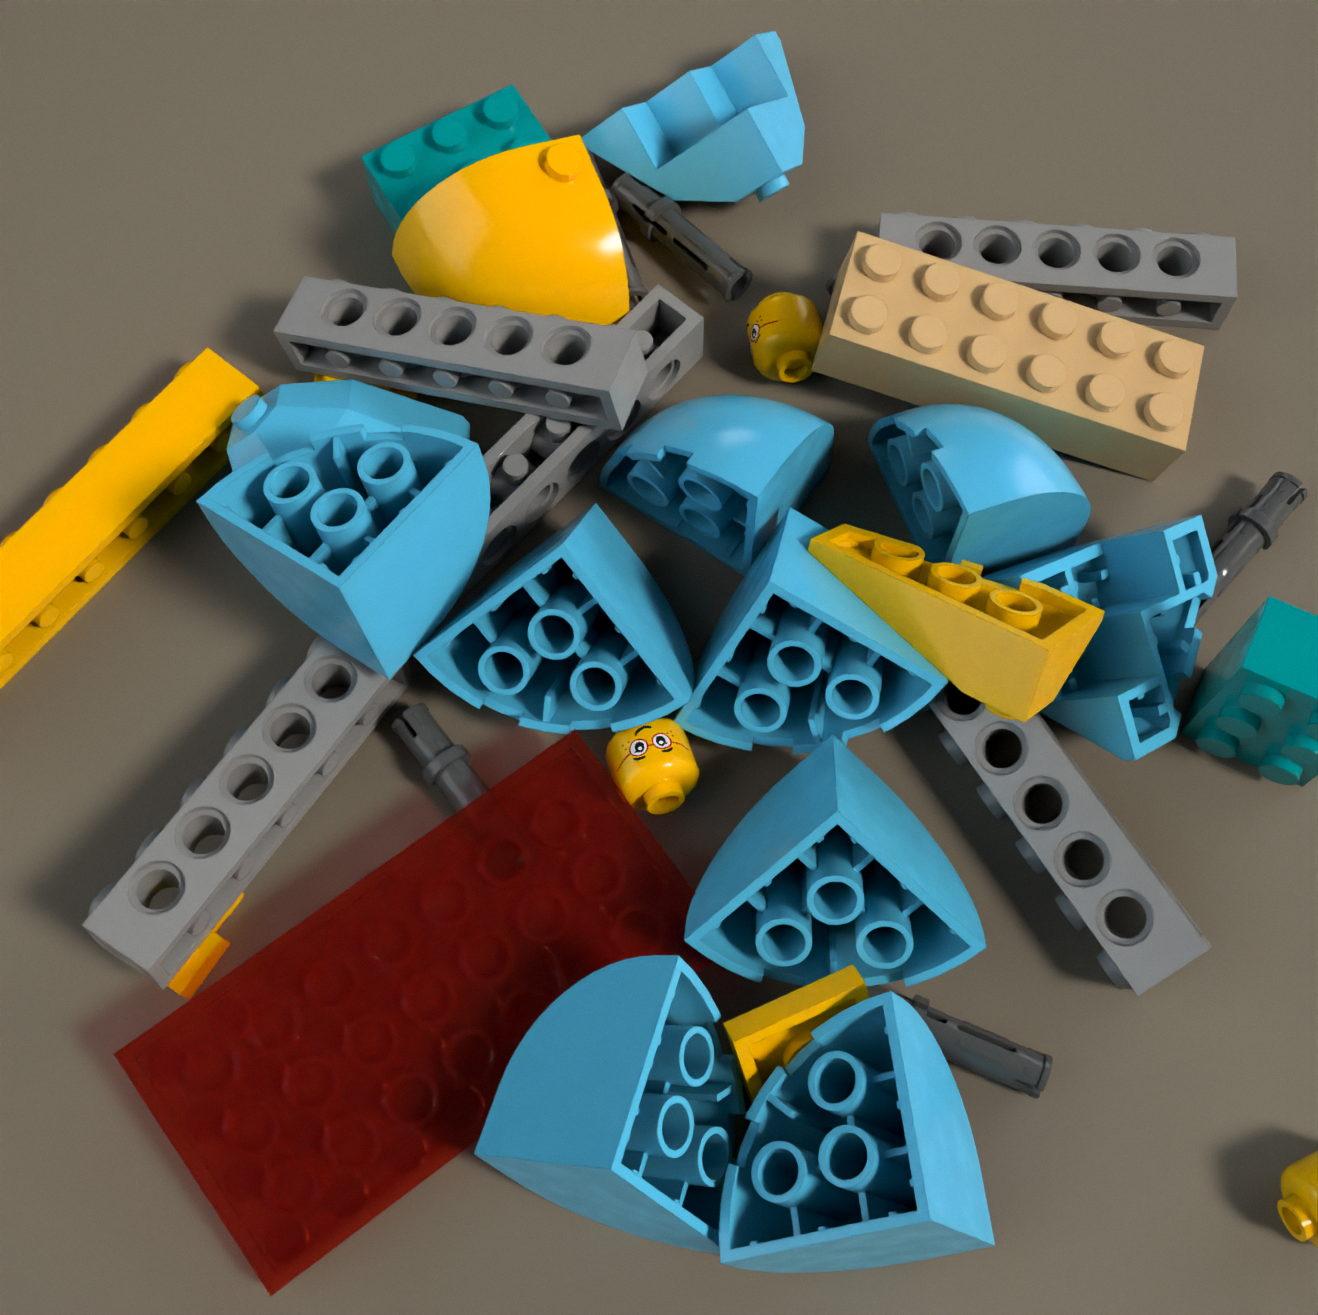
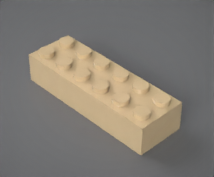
M857 231L838 271L811 371L918 406L952 403L977 406L995 411L1026 427L1053 450L1153 482L1186 451L1204 346Z

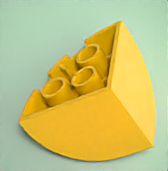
M580 134L507 150L461 169L437 184L417 201L405 215L396 231L392 256L400 273L414 294L435 298L443 296L459 302L489 307L498 305L514 311L544 316L559 315L568 320L599 325H617L629 313L627 271L618 228L604 188Z

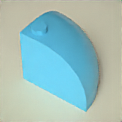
M733 394L698 397L662 410L632 431L602 468L599 487L745 576L789 508L791 507L799 512L828 472L834 443V428L830 423L802 409L767 398Z
M939 403L924 405L881 418L874 423L869 432L867 443L914 544L921 547L925 552V561L931 563L949 562L960 565L962 559L983 565L981 577H984L1001 569L1073 547L1090 516L1091 506L1089 500L1060 457L1036 434L1017 421L995 411L964 404Z
M359 424L310 434L308 437L312 443L311 445L289 452L274 460L269 451L263 453L234 470L196 501L226 546L279 602L330 643L390 680L445 619L463 592L477 563L487 531L490 512V482L480 447L471 440L440 429L413 424H403L401 432L367 433L364 425Z
M594 503L490 583L446 621L413 655L432 676L472 706L480 709L482 705H485L499 713L520 720L518 726L572 735L574 730L611 728L612 732H617L647 724L687 704L692 696L695 683L694 666L689 647L672 608L643 562L597 503Z
M790 507L750 566L715 625L694 666L695 683L690 701L676 709L673 721L682 729L696 736L742 750L752 751L753 744L793 747V754L812 753L831 735H834L847 747V742L850 738L871 732L880 727L883 732L894 728L928 704L948 683V679L807 551L810 539L829 531V529Z
M831 735L777 782L753 806L728 836L709 864L694 893L687 913L684 933L685 942L708 959L731 972L761 983L764 976L777 981L802 985L803 987L852 964L865 981L866 986L887 984L904 979L905 986L908 987L939 976L963 964L987 948L981 921L973 901L956 870L937 842L906 804L834 735Z
M679 955L638 956L609 964L589 974L561 994L534 1022L511 1057L498 1086L474 1155L533 1193L588 1219L653 1241L696 1251L720 1254V1205L728 1163L736 1165L737 1161L734 1114L746 1113L738 1064L734 1055L723 1054L716 1029L713 1023H717L721 1018V1014L707 988L694 970Z
M889 991L865 999L839 1012L810 1033L814 1039L802 1048L785 1068L778 1065L759 1090L745 1116L751 1123L741 1144L736 1165L728 1163L720 1205V1264L760 1272H833L910 1263L995 1246L978 1154L961 1095L935 1037L925 1021L907 1001L894 992Z

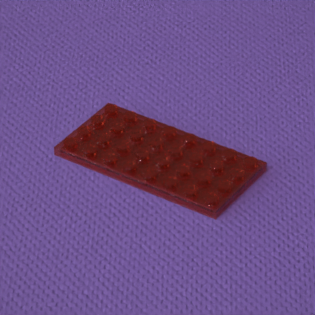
M574 729L114 1053V1056L270 1296H272L480 1138L498 1086L516 1048L538 1017L567 989L589 974L609 964L638 956L679 955L694 970L696 975L714 961L708 959L684 941L687 913L692 898L696 894Z

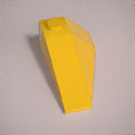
M845 523L811 538L807 550L960 691L983 702L987 710L994 715L1005 719H1017L1023 723L1054 701L1101 624L1105 613L1102 609L1046 584L1023 577L1019 589L981 577L983 565L962 559L960 565L949 562L931 563L925 561V552L917 545Z

